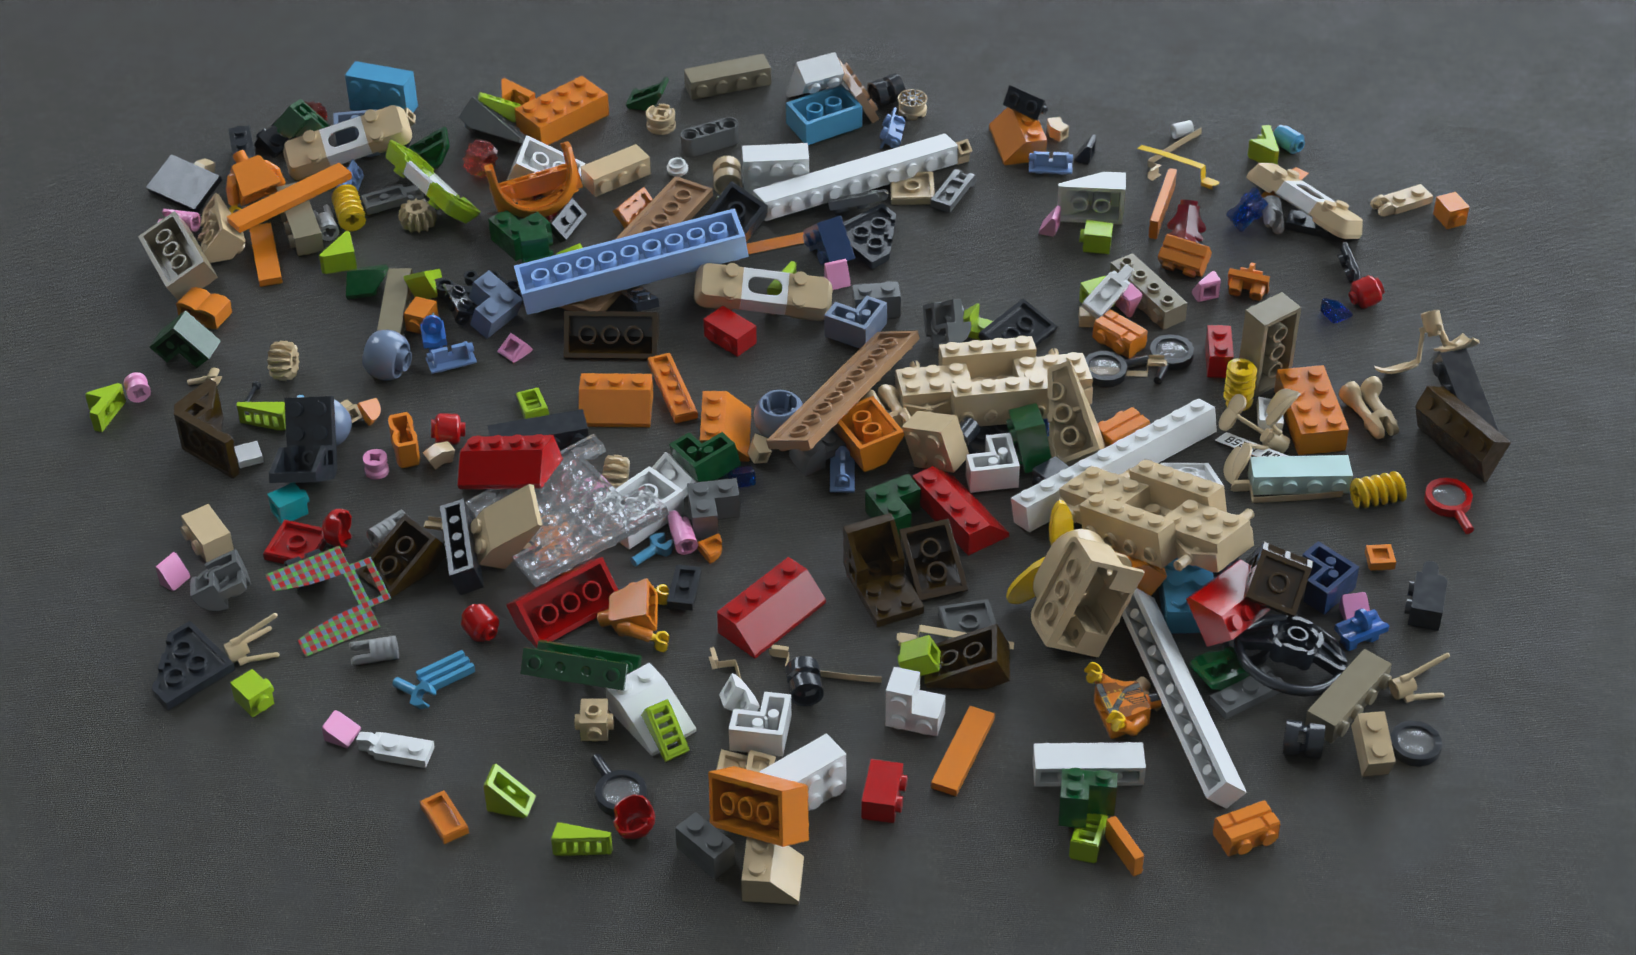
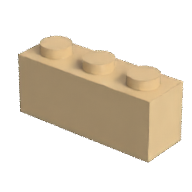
M637 144L581 166L582 184L595 197L651 174L650 157Z

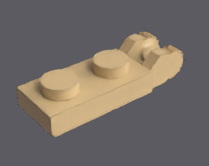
M1419 184L1391 194L1378 195L1371 200L1370 205L1373 209H1379V215L1385 217L1430 204L1433 200V195Z

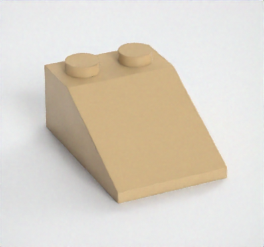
M528 484L484 508L473 519L470 529L473 533L475 553L477 554L479 565L506 569L543 526L534 485Z

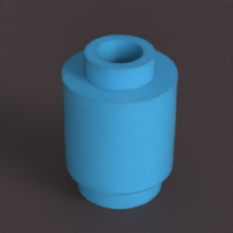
M1280 125L1273 132L1277 145L1291 154L1300 152L1305 145L1304 135L1289 126Z

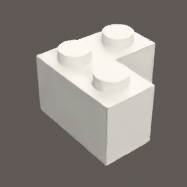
M1010 433L986 435L985 453L966 455V479L970 493L1019 487L1020 465Z
M894 667L886 689L885 726L938 736L945 714L946 695L920 690V672Z
M764 692L760 712L733 709L729 725L730 751L749 753V750H754L769 755L783 756L792 716L791 695Z

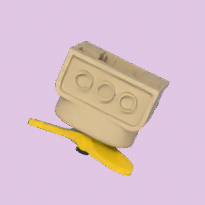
M1058 500L1054 504L1050 515L1049 537L1051 547L1045 557L1030 565L1012 582L1007 590L1006 598L1011 604H1021L1034 597L1037 598L1031 612V621L1045 646L1099 657L1114 628L1118 625L1126 606L1129 605L1131 597L1145 572L1142 569L1131 567L1129 558L1124 554L1114 552L1111 546L1105 544L1097 533L1087 529L1074 530L1073 519L1068 505L1064 501Z

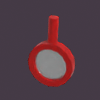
M1438 478L1431 481L1425 491L1424 501L1426 506L1438 515L1455 517L1465 534H1470L1474 531L1473 526L1465 515L1472 503L1473 494L1471 489L1465 483L1453 478Z

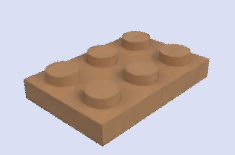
M838 58L844 71L842 80L854 98L862 105L863 111L873 124L879 120L875 112L878 110L872 99L868 101L870 95L862 86L855 74L851 76L853 71L847 63L843 65Z

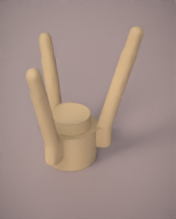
M273 613L238 637L224 644L223 647L227 657L233 663L238 661L240 666L248 662L279 657L278 652L246 657V654L250 653L247 643L271 631V626H267L264 629L261 628L278 616L277 613Z
M1445 653L1408 674L1389 680V689L1396 700L1403 698L1405 703L1414 700L1443 698L1444 693L1413 694L1417 690L1414 677L1449 658L1450 654Z

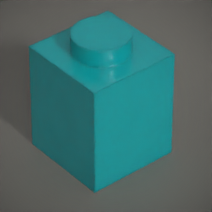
M295 482L267 494L271 512L281 524L284 519L294 521L309 514L307 506L309 497L304 489L300 490Z

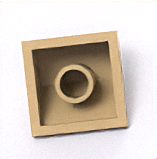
M747 837L741 879L742 901L799 905L804 856L790 846L781 847Z

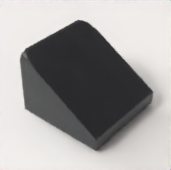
M1092 135L1082 145L1074 158L1075 162L1083 164L1091 162L1096 150V135Z

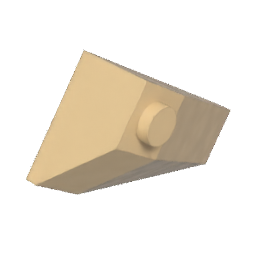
M217 193L214 194L203 209L200 224L203 229L198 235L201 249L209 263L233 259L237 253L240 254L246 245L244 233H239L228 223L227 216L231 215V212Z
M1071 360L1048 368V442L1052 458L1058 457L1067 465H1074L1080 460L1106 448Z

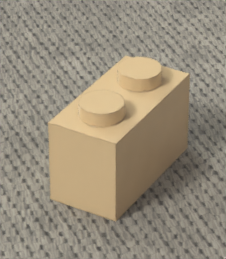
M209 504L181 516L183 526L180 529L186 541H191L195 554H201L206 563L234 550L230 532Z
M1385 711L1357 714L1351 727L1362 776L1389 774L1396 761Z

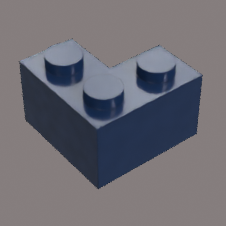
M841 216L816 223L803 230L805 245L809 247L810 251L818 250L817 258L823 267L824 263L846 259L848 262L855 259Z
M1319 541L1302 554V557L1313 561L1303 602L1322 614H1326L1340 602L1342 595L1349 594L1356 588L1359 566Z

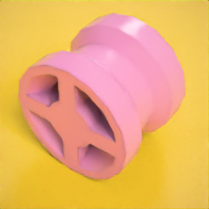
M131 373L124 379L123 385L130 401L139 403L149 398L151 390L144 374Z
M372 449L363 455L365 475L368 478L377 480L388 475L389 466L385 451Z

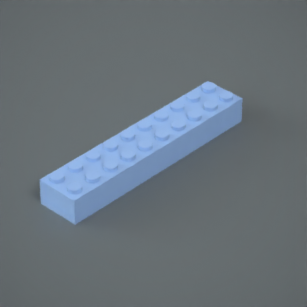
M735 209L515 265L514 269L526 313L529 315L662 279L672 278L681 274L695 272L705 263L723 264L749 257L745 234Z

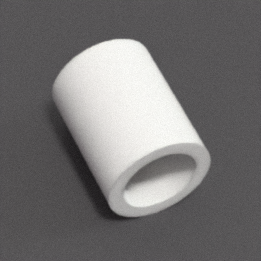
M1190 120L1171 124L1170 132L1172 137L1177 139L1194 132V126Z

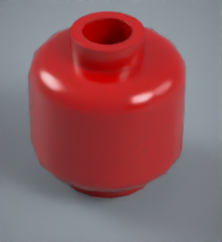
M1367 275L1352 282L1351 292L1348 293V296L1353 305L1358 304L1362 309H1366L1379 303L1385 291L1377 277L1374 278Z
M439 413L435 419H431V439H435L436 443L448 441L451 445H457L460 442V437H465V422H461L458 414Z
M472 604L463 611L461 627L472 640L476 642L490 641L497 635L500 621L487 605Z

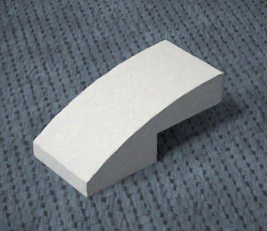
M731 674L719 694L723 707L731 711L733 709L758 711L760 706L751 690L737 675Z

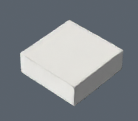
M257 441L234 446L240 468L264 462Z

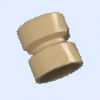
M722 156L713 164L714 189L719 195H721L731 181L742 188L740 163L734 157Z

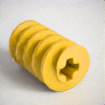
M350 184L340 185L333 191L331 196L338 223L346 231H357L366 222L358 190Z
M1236 358L1228 362L1225 391L1223 394L1227 408L1232 397L1237 394H1241L1246 398V407L1243 411L1252 406L1257 368L1249 360Z
M1392 471L1389 474L1382 473L1380 476L1375 474L1371 477L1355 478L1350 484V496L1356 509L1359 508L1360 502L1364 508H1368L1370 502L1374 507L1378 506L1379 499L1383 505H1386L1388 497L1392 503L1397 502V495L1401 501H1405L1407 497L1404 479L1396 471Z

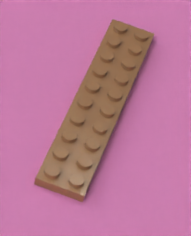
M675 176L616 239L691 220L713 196V189ZM623 290L563 305L560 308L569 311H606L621 295Z
M918 331L877 332L766 440L768 449H779L780 451L800 449V451H808L814 448V445L912 349V346L920 339Z

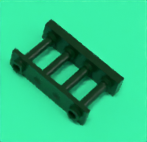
M540 640L538 641L537 649L523 648L520 674L624 691L626 676L640 668L642 656Z

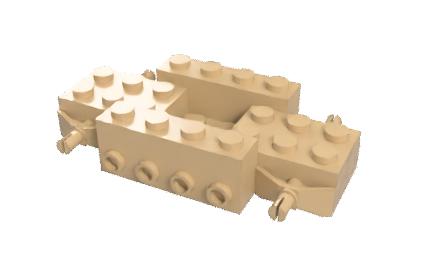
M1018 336L1017 338H995L985 341L972 340L970 342L940 344L939 366L929 365L927 367H920L918 361H915V363L912 361L910 367L896 370L895 388L899 391L901 406L908 410L911 417L917 411L956 415L959 423L962 419L969 417L974 419L979 426L1006 424V420L1010 419L1009 409L1037 403L1043 421L1048 420L1047 369L1071 360L1089 405L1092 404L1093 378L1083 353L1071 352L1059 355L1058 350L1054 348L1053 351L1052 348L1049 350L1048 355L1036 357V346L1032 336Z
M1144 459L1133 468H1129L1119 475L1091 466L1059 488V500L1064 501L1068 505L1074 523L1082 524V529L1097 533L1105 544H1109L1114 551L1160 568L1165 567L1178 558L1173 563L1177 571H1182L1186 566L1192 565L1211 572H1219L1254 546L1253 529L1250 526V519L1254 518V512L1247 508L1239 515L1227 513L1224 485L1155 463L1152 460Z

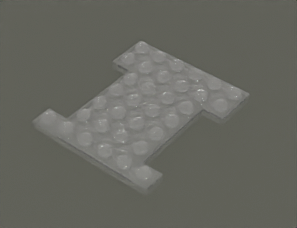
M594 434L560 451L563 457L561 463L542 488H534L543 526L529 541L532 546L514 555L513 560L535 587L547 583L557 575L571 570L572 567L593 558L599 552L615 546L621 540L637 534L643 528L657 523L669 515L667 506L646 485L622 496L588 462L606 452L604 444ZM488 489L466 501V504L471 514L476 518L484 508L519 489Z

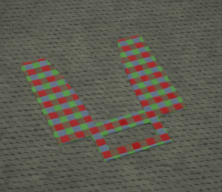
M340 546L265 574L273 591L302 587L344 574L359 604L332 617L302 636L298 642L305 657L380 627L371 607L392 598L371 557L349 565ZM367 566L381 596L369 600L355 570Z

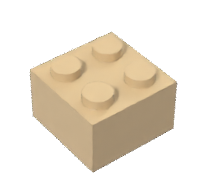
M917 411L902 426L915 467L928 469L933 466L943 471L955 472L966 460V455L969 454L956 415Z

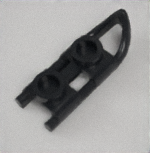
M1347 242L1342 243L1341 254L1337 256L1341 266H1347L1344 271L1348 281L1353 280L1354 282L1362 278L1352 252Z

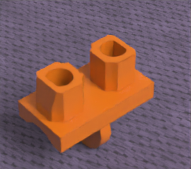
M1252 262L1249 268L1241 267L1240 270L1230 268L1228 272L1229 294L1239 296L1243 288L1250 290L1249 297L1251 299L1261 301L1264 294H1268L1270 276L1263 275V271L1255 270L1256 263Z

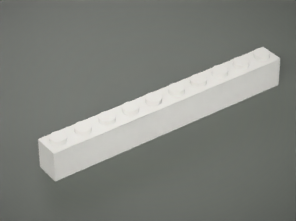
M942 134L753 190V196L768 205V213L764 219L768 221L828 203L830 199L862 193L888 185L890 182L912 178L917 172H932L958 164V145L946 134Z
M1201 399L1193 400L1184 407L1174 410L1167 416L1061 470L1059 473L1042 480L1029 489L1023 490L1011 498L1014 523L1028 532L1048 523L1052 508L1060 497L1059 488L1091 466L1119 475L1129 468H1133L1144 459L1159 463L1217 432L1215 407Z
M1136 588L1129 605L1126 606L1122 614L1123 619L1206 798L1227 809L1247 792L1155 599Z

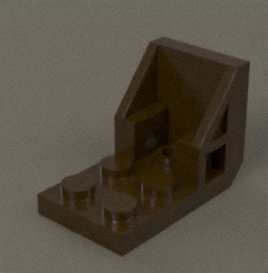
M209 378L174 404V418L181 447L184 451L220 472L235 478L240 474L234 448V440L229 434L222 432L224 416L217 384Z
M891 513L844 526L843 563L846 574L875 626L878 628L924 614V605L904 573V555L895 520Z
M1263 542L1246 558L1245 562L1251 565L1247 577L1244 599L1293 618L1298 610L1312 570L1313 561Z

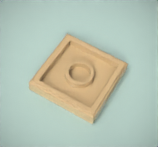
M917 172L912 178L890 182L891 205L931 204V198L935 195L933 172Z

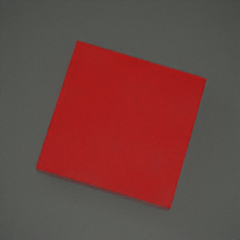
M284 519L263 553L264 560L284 564V561L297 556L303 559L305 553L316 549L322 551L327 542L323 538L321 527Z

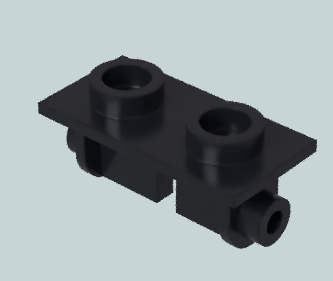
M1009 85L1002 104L1003 106L1037 121L1040 115H1045L1048 112L1045 100Z
M444 283L443 286L446 290L444 301L447 303L450 311H453L452 315L455 318V322L465 325L470 315L474 314L475 308L462 286Z

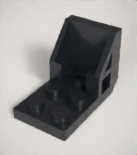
M334 396L284 398L287 447H279L269 471V483L318 482L335 479L337 472Z

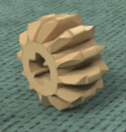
M423 198L421 200H407V204H401L398 216L403 229H409L410 233L414 231L420 233L422 230L428 231L429 227H434L437 214L435 208Z
M280 341L271 344L268 351L267 368L273 379L287 381L296 377L300 361L299 353L297 352L298 348L293 342Z
M608 455L605 458L601 486L612 492L628 481L630 461L627 457Z

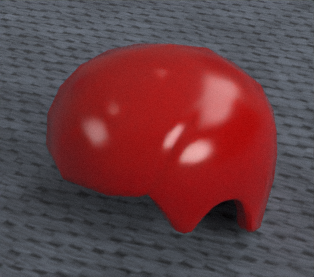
M335 509L323 520V538L327 543L335 547L347 548L348 546L344 542L352 538L349 532L352 516L348 510Z
M634 794L624 797L614 807L615 820L613 824L616 831L623 838L636 840L649 834L655 824L653 807L642 795Z

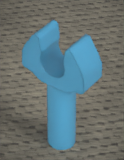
M665 533L653 534L650 536V546L630 558L632 565L636 567L656 553L667 557L674 548L673 539L662 544L665 542Z
M396 677L392 683L395 688L411 695L410 704L419 709L430 706L422 700V696L425 693L436 695L434 687L424 680L415 686Z

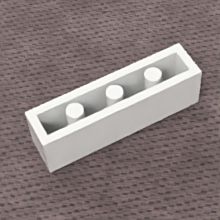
M1143 743L1034 744L1033 746L1034 786H1061L1062 768H1080L1088 771L1107 770L1111 773H1117V786L1144 785L1146 765Z

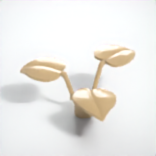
M1440 310L1428 311L1421 314L1423 327L1419 328L1420 338L1417 357L1410 362L1391 367H1374L1375 370L1387 374L1401 373L1417 367L1421 362L1425 333L1428 334V337L1439 335L1443 346L1434 348V351L1440 352L1461 350L1478 345L1480 342L1474 337L1472 339L1468 338L1464 333L1456 339L1449 341L1443 328Z
M1281 389L1274 395L1266 409L1268 416L1265 419L1266 424L1272 429L1267 428L1265 430H1262L1240 415L1246 407V398L1241 394L1232 397L1228 408L1224 410L1220 417L1219 428L1227 431L1238 419L1261 434L1260 441L1263 445L1245 442L1242 447L1237 446L1231 451L1223 468L1224 476L1230 484L1234 485V480H1238L1252 455V448L1260 450L1270 448L1280 453H1284L1287 450L1290 439L1283 435V431L1278 429L1275 424L1301 393L1290 389Z

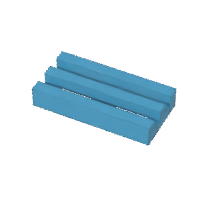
M460 650L416 671V677L420 683L422 680L427 683L430 682L429 684L436 691L474 673L475 666L473 663H470V659L467 656L465 657L463 650Z

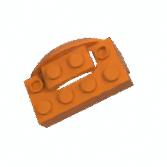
M569 141L560 144L565 164L501 183L497 181L493 164L485 165L484 169L489 189L497 211L503 212L507 210L515 216L526 218L536 212H539L543 217H547L561 210L570 201L573 194L583 187ZM538 194H542V196H546V197L541 198V199H538V200L530 201V200L534 199L533 196L538 195Z

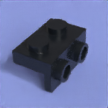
M272 124L269 129L264 128L257 133L254 146L256 148L263 146L275 158L284 152L285 143L291 139L280 135L277 132V127Z

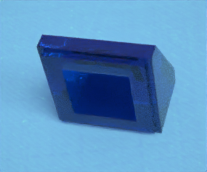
M1327 298L1322 299L1320 311L1333 324L1353 316L1340 301Z
M751 466L735 468L727 473L729 479L736 478L738 488L756 485L755 471Z

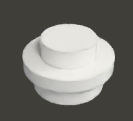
M673 158L667 165V173L671 176L681 177L688 172V165L682 158Z

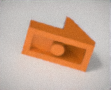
M506 78L501 80L502 99L519 103L520 105L535 99L534 92Z

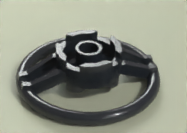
M1281 614L1263 615L1234 638V652L1242 668L1262 685L1288 695L1302 697L1322 695L1348 666L1346 655L1336 639L1321 627L1302 617L1295 616L1291 618ZM1245 650H1269V658L1272 661L1296 666L1301 670L1310 669L1311 664L1314 663L1334 676L1325 683L1313 686H1298L1284 683L1259 670L1250 661Z

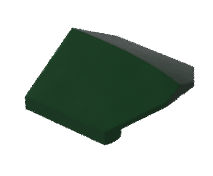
M664 77L662 82L641 90L633 89L627 100L626 107L646 111L652 105L655 107L667 86L668 77Z
M443 126L410 146V149L422 157L434 170L442 165L450 147L447 128Z
M382 264L347 271V300L375 296L377 294L376 289L389 270L388 266Z
M1232 646L1226 647L1225 650L1211 651L1198 655L1190 662V667L1211 689L1223 690L1249 676L1238 662Z

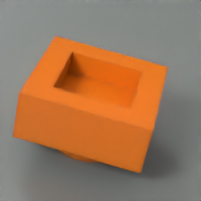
M1391 544L1366 545L1365 555L1369 570L1395 569L1396 560Z

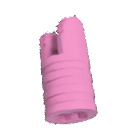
M163 209L162 215L165 217L176 211L188 225L191 232L199 230L201 224L199 213Z
M675 510L669 511L667 520L676 551L682 555L693 553L697 549L698 543L689 518L681 517V514Z

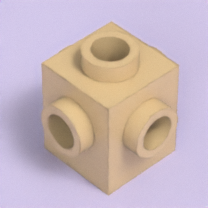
M581 699L580 714H575V730H580L581 741H608L609 730L614 729V714H609L608 699Z

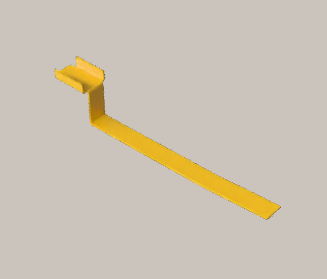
M1144 145L1137 148L1200 168L1201 186L1212 190V186L1219 185L1220 183L1217 180L1206 177V166L1204 164Z

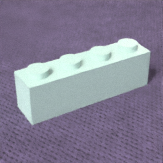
M1348 455L1250 457L1248 479L1252 486L1253 495L1316 494L1336 491L1350 493V484L1353 478Z

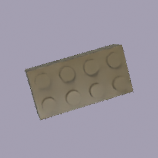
M176 211L138 236L166 288L178 301L192 287L202 289L218 278L190 228Z
M1283 292L1269 297L1267 300L1251 306L1245 311L1239 358L1251 361L1257 368L1254 397L1275 387L1278 369L1292 368L1301 307Z

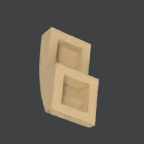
M721 749L716 770L736 766L759 772L775 763L776 756L754 750H749L748 756Z

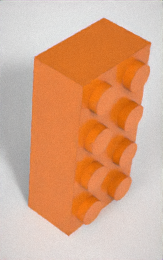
M584 76L577 77L515 108L516 126L520 128L519 131L546 145H550L609 115L608 94Z
M1324 365L1278 369L1274 388L1275 394L1281 389H1290L1301 393L1283 414L1298 455L1345 451L1349 428Z
M736 766L709 772L710 823L715 828L781 847L809 840L808 785Z

